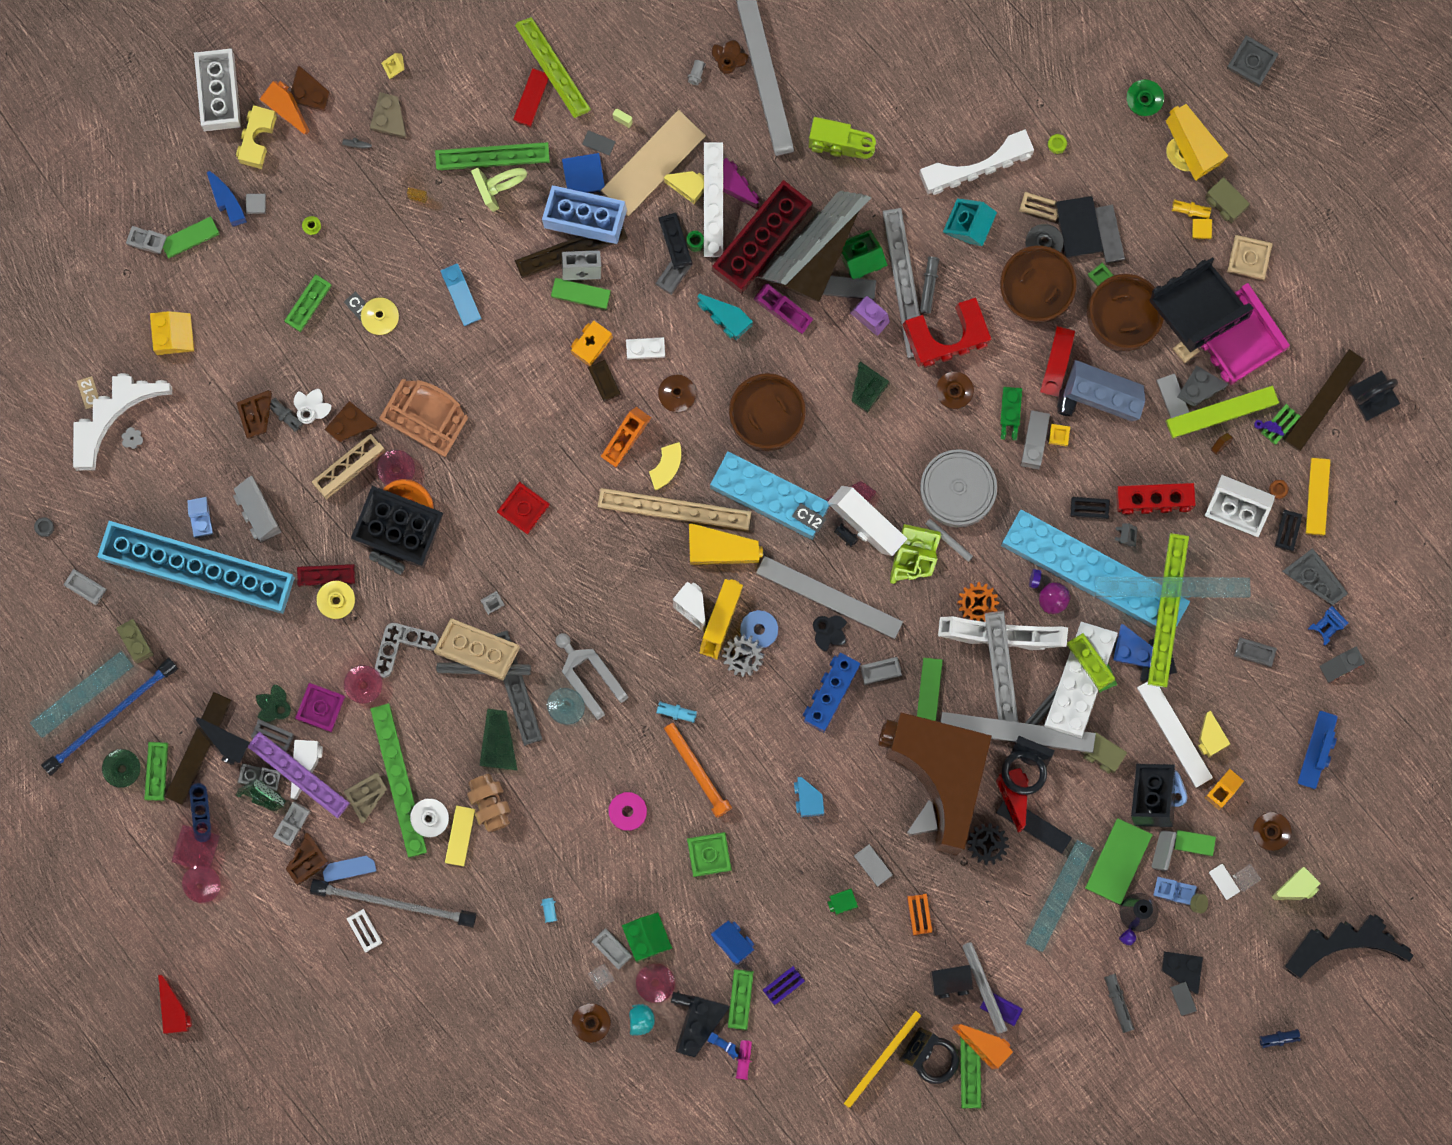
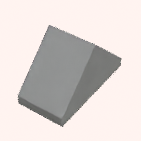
M930 800L908 830L907 834L909 836L937 831L933 804Z

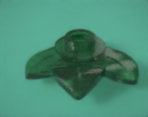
M274 684L271 689V695L260 694L256 696L257 704L262 709L257 716L260 720L271 722L276 718L279 720L286 719L290 715L291 707L286 702L287 694L280 686ZM280 707L285 708V711L282 714L278 713V709Z

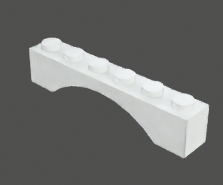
M1025 129L1009 135L996 153L980 163L959 167L935 163L920 169L919 175L927 194L933 193V195L944 191L943 189L946 187L954 188L959 186L962 181L977 179L978 175L983 173L986 175L996 171V168L1002 166L1003 168L1010 167L1017 160H1028L1033 155L1034 148Z

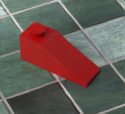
M1021 768L1009 771V776L1016 785L1028 787L1027 775L1022 772ZM999 774L996 783L1017 832L1020 833L1026 826L1027 795L1011 791L1005 785L1002 775Z
M158 975L163 1034L189 1032V1027H192L191 1015L188 1016V1012L166 977Z

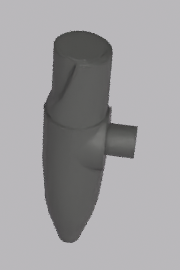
M357 138L352 140L343 139L342 145L353 148L372 147L371 144L359 141Z

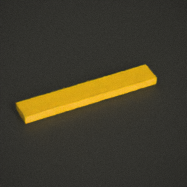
M915 1011L843 1103L847 1108L854 1104L920 1019L921 1014Z

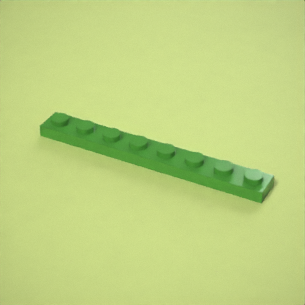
M390 704L370 708L408 858L425 854L427 849L424 838L413 829L410 821V814L415 806Z

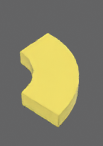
M679 442L661 448L662 457L660 463L655 469L649 471L655 491L667 485L678 471L681 463V446Z

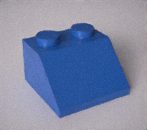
M728 920L711 934V937L737 966L754 951L752 948L754 943L748 936L744 938L739 933L741 928L735 921L731 923Z

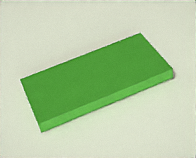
M1117 818L1085 889L1121 905L1153 834Z

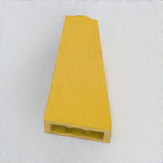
M1187 104L1180 108L1176 106L1169 112L1170 116L1167 118L1166 123L1195 180L1220 166L1229 156Z
M689 524L690 565L759 563V558H763V546H759V541Z
M732 579L724 580L702 638L700 654L718 659L742 592L743 585L738 581Z

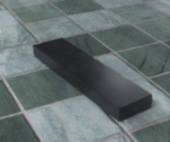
M1003 801L996 814L1014 824ZM1026 810V826L1023 831L1063 854L1072 837L1031 811Z

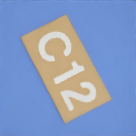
M91 376L77 381L85 409L93 407V399H98L99 397L93 377Z

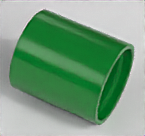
M692 231L687 236V246L691 251H700L704 246V237L699 231ZM696 237L701 242L698 245H693L690 240Z

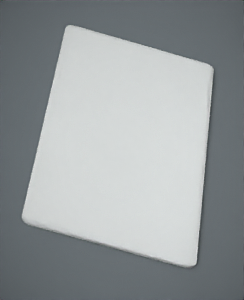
M1223 864L1209 872L1226 900L1240 892Z

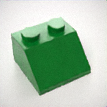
M871 230L847 239L840 254L852 280L888 266L883 249Z
M658 912L621 925L636 963L672 949Z

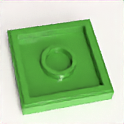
M725 832L687 838L693 877L732 871Z

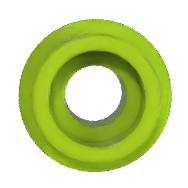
M314 216L305 218L302 223L303 231L308 235L317 234L321 229L320 220ZM313 222L315 223V226L313 228H309L308 224Z

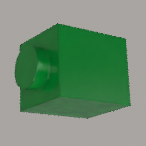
M852 888L829 896L830 901L827 902L830 912H834L835 916L858 908Z

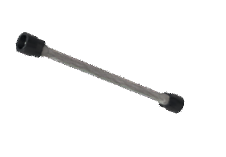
M313 879L310 894L325 897L326 894H336V896H346V898L363 900L365 902L380 903V905L450 918L458 922V925L474 928L477 915L475 912L465 910L453 913L388 898H380L370 894L351 892V890L346 891V889L334 888L329 885V882Z

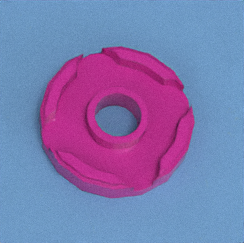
M624 792L617 795L609 805L610 820L618 829L624 831L635 830L646 819L647 808L644 800L632 792ZM626 806L633 809V814L630 817H625L622 814V810Z

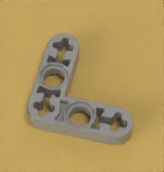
M397 623L388 624L383 634L375 664L376 674L381 678H387L391 675L400 643L433 651L439 642L438 636L433 632ZM394 627H396V630L399 632L398 634H395L393 638V641H397L396 644H394L391 641H386V638L389 640L391 639V633L389 632V630H393ZM409 632L417 633L418 638L416 641L410 642L407 640ZM421 634H424L423 638L425 639L433 637L436 643L428 646L427 642L422 641V645H420ZM387 645L394 647V652L390 656L383 653V649ZM381 657L389 660L392 659L391 663L387 661L386 667L389 670L385 671L384 674H381V670L378 669L379 666L382 667L384 664V660H380Z

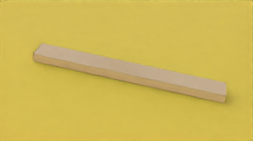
M603 488L600 489L598 508L744 531H749L752 513L751 511Z

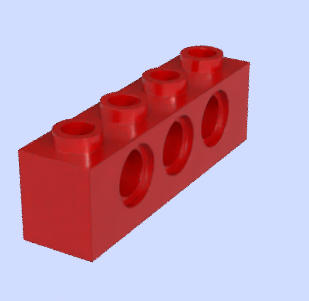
M1194 483L1117 486L1116 488L1117 512H1122L1123 515L1134 514L1133 511H1141V514H1151L1154 510H1160V513H1171L1172 510L1178 509L1179 512H1190L1196 506ZM1170 495H1178L1180 498V502H1172L1170 500ZM1151 496H1159L1161 502L1158 504L1153 503ZM1132 497H1140L1142 503L1138 505L1134 504L1132 502Z

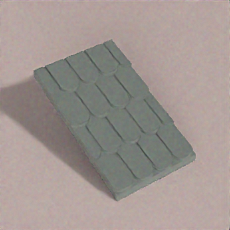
M837 192L821 212H817L805 228L790 240L780 254H775L757 277L770 281L806 299L820 302L859 210L871 197L861 193Z

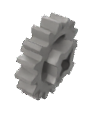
M743 634L741 639H739L736 635L734 641L729 639L728 645H725L723 648L727 651L722 654V657L727 658L724 664L730 665L729 671L735 670L734 675H737L738 672H741L742 677L745 676L746 672L752 675L753 670L757 672L759 670L758 665L762 666L763 664L761 659L764 658L765 654L760 653L763 646L758 647L759 640L753 642V636L746 639L745 634ZM735 646L736 653L731 655L732 648ZM741 652H742V654H743V655L746 654L747 657L745 658L744 656H739V655H740ZM756 655L755 662L752 664L751 658Z

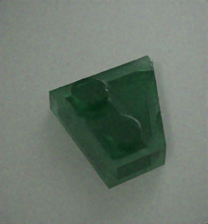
M860 361L858 363L852 403L868 413L890 382Z
M257 779L239 788L235 794L240 798L243 794L253 798L252 803L263 806L273 812L282 808L286 803V800L278 792L272 791L264 782Z

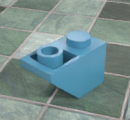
M797 777V782H794L795 794H799V801H796V812L800 813L801 817L823 816V795L805 779Z

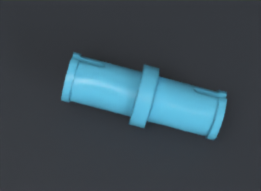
M659 702L657 714L673 717L674 720L682 719L692 723L695 722L697 711L681 708V705L678 704L674 706Z

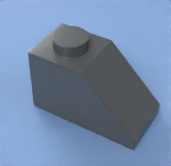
M1356 646L1319 667L1327 682L1330 683L1362 667L1365 661Z

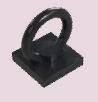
M1383 371L1348 388L1365 422L1400 405L1393 391L1398 385V380H1387Z
M1018 736L1011 754L1002 764L1001 775L1005 785L1011 791L1021 795H1030L1039 791L1047 780V766L1055 750ZM1020 758L1022 762L1028 765L1038 766L1040 775L1034 785L1020 787L1011 780L1009 768L1016 759Z
M919 1027L899 1058V1061L916 1069L918 1075L924 1081L931 1084H941L948 1081L956 1073L959 1065V1054L952 1042ZM935 1045L944 1046L951 1055L949 1069L940 1076L929 1075L923 1067V1062L930 1057Z

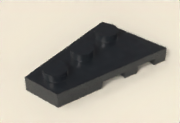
M693 995L675 1051L696 1057L730 1006Z

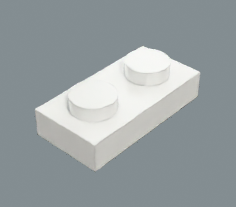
M664 337L626 340L627 360L665 358Z

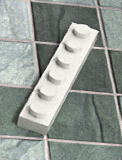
M704 142V257H720L723 253V142Z

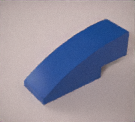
M208 171V179L219 211L227 210L232 227L247 223L244 213L233 193L215 174Z

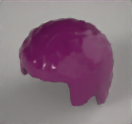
M1058 582L1049 583L1040 592L1039 604L1044 612L1058 614L1068 607L1071 595L1063 584Z

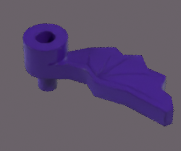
M1256 420L1254 423L1255 429L1264 428L1269 432L1284 436L1281 426L1277 425L1276 422L1267 421L1263 423L1261 420Z

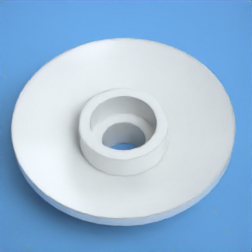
M424 799L413 807L410 821L413 829L421 836L435 837L446 829L449 815L446 807L441 802L435 799ZM430 816L431 822H426L425 817Z

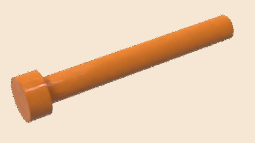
M675 724L667 725L664 728L665 732L712 803L713 808L711 811L716 818L726 814L732 809L731 804L727 799L723 801Z

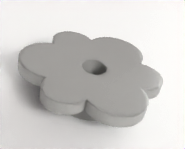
M132 427L127 428L126 433L121 435L122 439H124L122 445L126 448L136 449L137 445L143 443L141 432L139 430L135 431Z

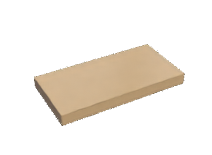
M451 618L434 652L437 655L504 680L520 646Z

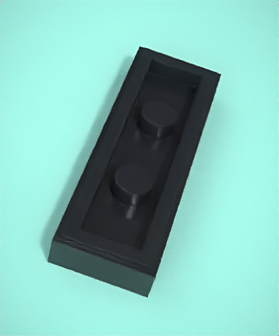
M677 213L659 217L658 220L674 270L692 265Z

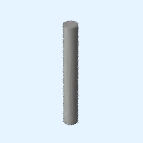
M929 519L925 523L931 530L939 531L941 539L969 562L973 556L934 521Z

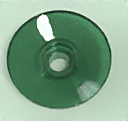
M117 749L110 752L102 764L103 777L110 785L118 788L132 785L138 779L141 771L138 757L126 749ZM120 766L126 767L125 772L121 773L119 771Z

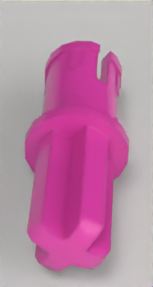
M741 1040L739 1058L736 1059L738 1066L735 1078L748 1080L749 1063L752 1062L750 1060L751 1041Z

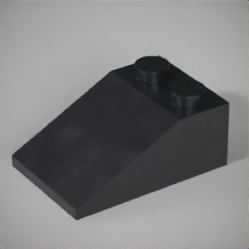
M199 717L193 718L194 724L216 753L222 757L221 760L230 765L241 762L250 742Z
M1136 764L1131 811L1134 826L1173 827L1175 812V764Z

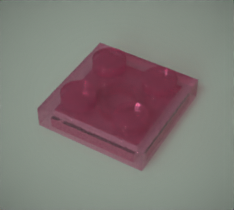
M182 825L171 862L209 873L221 836L211 833L208 841L199 842L194 837L193 827ZM200 829L198 830L199 833H205V832H206V831H203V830H200Z

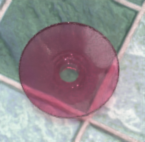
M391 450L383 454L379 459L377 474L385 485L400 479L412 480L415 474V464L411 456L406 452ZM399 467L400 471L399 473H394L393 469Z
M356 666L345 677V693L356 703H370L381 693L382 678L370 666ZM362 682H367L365 689H362L360 686Z
M197 865L185 873L182 887L186 896L192 901L207 903L216 898L221 888V882L218 874L212 868L205 865ZM197 884H202L203 889H199Z
M661 964L645 966L639 972L636 979V988L639 995L644 1000L652 1003H659L668 999L675 987L672 972ZM654 979L659 981V985L656 987L651 984Z

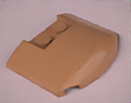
M406 379L401 380L379 420L391 428L398 430L443 457H446L468 419L467 415H464L460 404L447 392L427 382L419 380L406 381Z

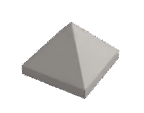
M497 591L480 600L488 615L504 606Z

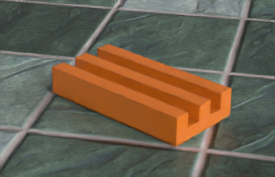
M927 894L907 896L913 935L932 933ZM920 899H923L928 928L924 930ZM912 900H916L919 931H916Z

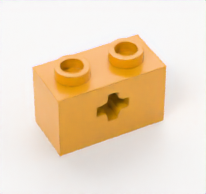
M593 321L591 324L588 323L582 330L584 334L581 338H576L571 345L572 355L587 366H591L613 338L612 333L596 321ZM593 339L594 345L590 344L587 346V340L592 341Z

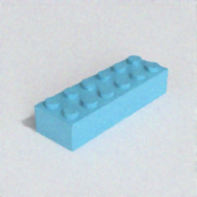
M728 451L710 484V489L813 540L816 531L793 518L792 515L800 503L822 517H825L830 507L827 503L828 501Z

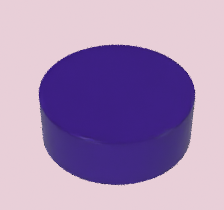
M1033 569L1029 587L1037 589L1041 580V570Z

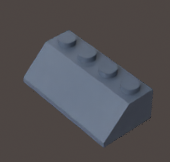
M1074 360L1064 397L1129 421L1140 419L1145 404L1144 385Z

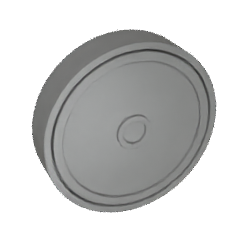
M962 449L946 451L936 456L925 468L920 483V496L926 511L936 521L950 527H967L982 520L991 510L997 495V480L989 463L978 454Z

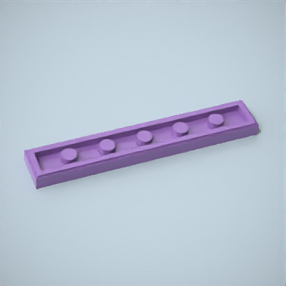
M258 732L249 743L248 748L336 818H339L350 803L261 732Z

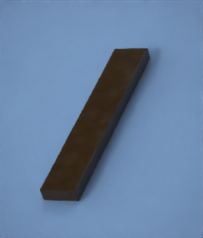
M623 226L618 243L628 239ZM578 236L517 259L515 263L523 279L562 264V252L598 251L614 244Z
M1350 349L1347 351L1284 442L1299 452L1302 450L1365 359Z
M213 692L201 719L220 727L232 700ZM198 728L195 730L165 795V798L181 805L184 804L211 746Z

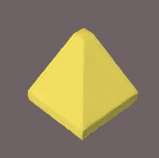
M394 53L381 63L389 79H392L404 70L401 53Z

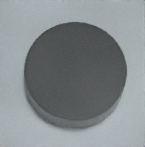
M42 517L35 522L34 530L39 536L48 537L54 531V524L50 519Z

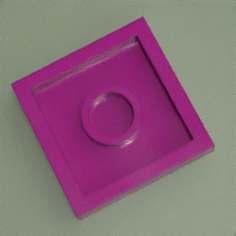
M309 683L295 719L332 733L345 696Z

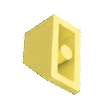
M691 171L668 174L664 177V183L693 204L704 193V176L701 173L696 174Z
M1211 711L1205 714L1199 737L1200 745H1198L1202 754H1207L1208 758L1230 745Z

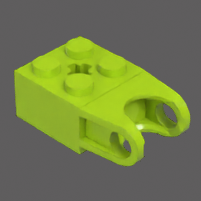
M818 117L813 118L808 147L813 152L822 153L824 151L829 152L830 155L835 157L843 155L868 159L874 155L876 140L872 134L851 129V124Z

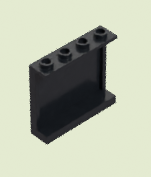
M1213 257L1207 261L1205 259L1202 260L1193 269L1188 268L1181 276L1171 278L1164 286L1159 285L1154 288L1149 300L1189 352L1194 351L1247 320L1254 309L1250 303L1244 305L1212 266Z

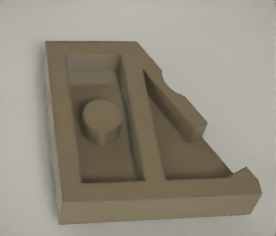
M378 772L344 790L361 823L366 821L387 788Z

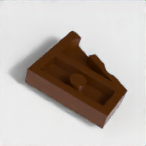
M269 390L236 402L247 439L267 432L272 392Z

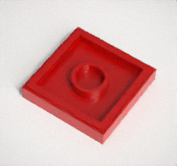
M519 482L497 513L528 535L548 509L550 503Z

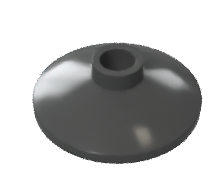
M1039 224L1031 228L1027 233L1025 241L1026 248L1030 246H1047L1061 252L1064 243L1061 232L1050 224ZM1047 237L1048 241L1044 242L1041 238Z

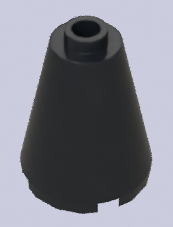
M1134 893L1123 900L1120 906V918L1126 928H1131L1132 931L1136 932L1146 931L1156 923L1158 907L1150 896L1143 893ZM1140 907L1144 909V913L1140 911Z

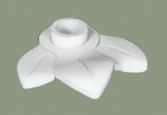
M320 389L311 391L307 396L297 392L294 398V405L298 410L297 417L303 424H310L315 419L326 417L332 407L328 403H323ZM305 412L310 413V416L308 418H305L303 416Z

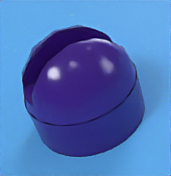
M1130 928L1119 939L1125 945H1132L1136 941V935Z

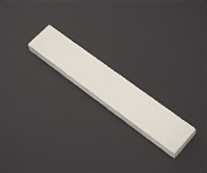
M1148 682L1137 687V690L1195 788L1213 778L1160 687L1147 685Z

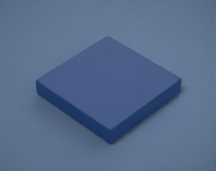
M599 153L562 159L567 189L594 193L601 192L605 187Z

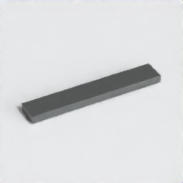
M508 630L494 634L511 642ZM516 657L512 664H518ZM506 675L503 681L524 746L541 741L542 736L522 675Z

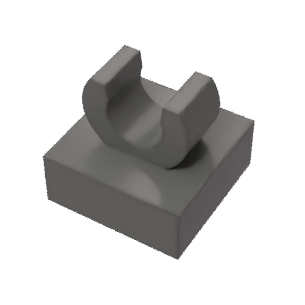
M1122 523V527H1116V530L1121 532V537H1115V540L1128 546H1136L1138 527L1129 523Z

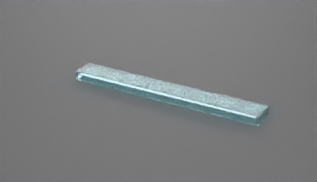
M1095 577V597L1250 598V578Z

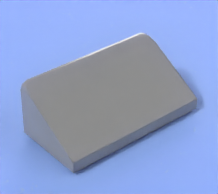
M1160 832L1152 862L1153 869L1164 872L1168 870L1177 835L1176 832Z

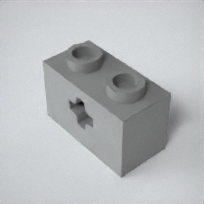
M600 251L562 252L563 280L601 279Z

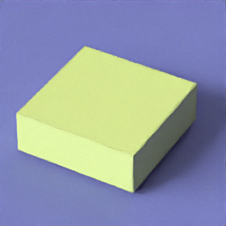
M615 109L613 119L630 128L633 123L632 117L619 109Z

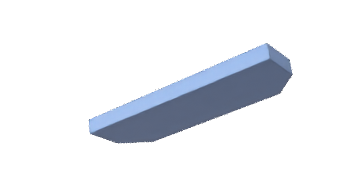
M367 856L330 863L324 869L323 875L326 882L377 871L374 860Z

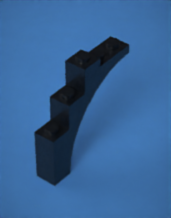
M1370 914L1356 932L1353 931L1355 928L1346 921L1344 923L1339 922L1327 939L1324 938L1325 934L1320 930L1310 929L1282 968L1295 978L1300 979L1311 966L1323 957L1349 948L1380 950L1392 954L1406 963L1410 962L1414 955L1410 953L1412 950L1404 944L1400 946L1396 943L1394 936L1388 932L1383 933L1386 925L1383 924L1384 920L1376 914L1374 916Z

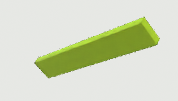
M530 17L517 22L515 27L572 116L576 118L588 113L591 110L533 18Z
M1272 385L1167 419L1166 424L1173 439L1278 405L1279 401Z

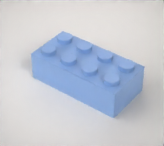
M552 185L542 222L546 229L617 244L627 208L625 201Z

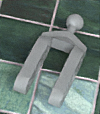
M561 633L556 637L555 643L558 647L564 648L568 653L562 673L598 721L605 716V713L573 669L588 659L620 703H623L629 697L594 649L574 650L570 644V637L565 633Z

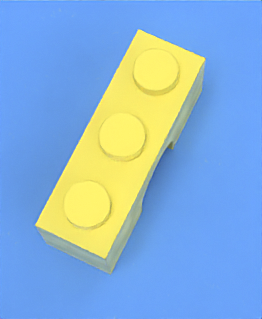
M254 105L252 111L249 110L247 129H243L241 139H243L242 146H238L236 157H238L240 164L262 169L267 151L265 146L255 143V137L261 132L272 134L277 119L275 111Z

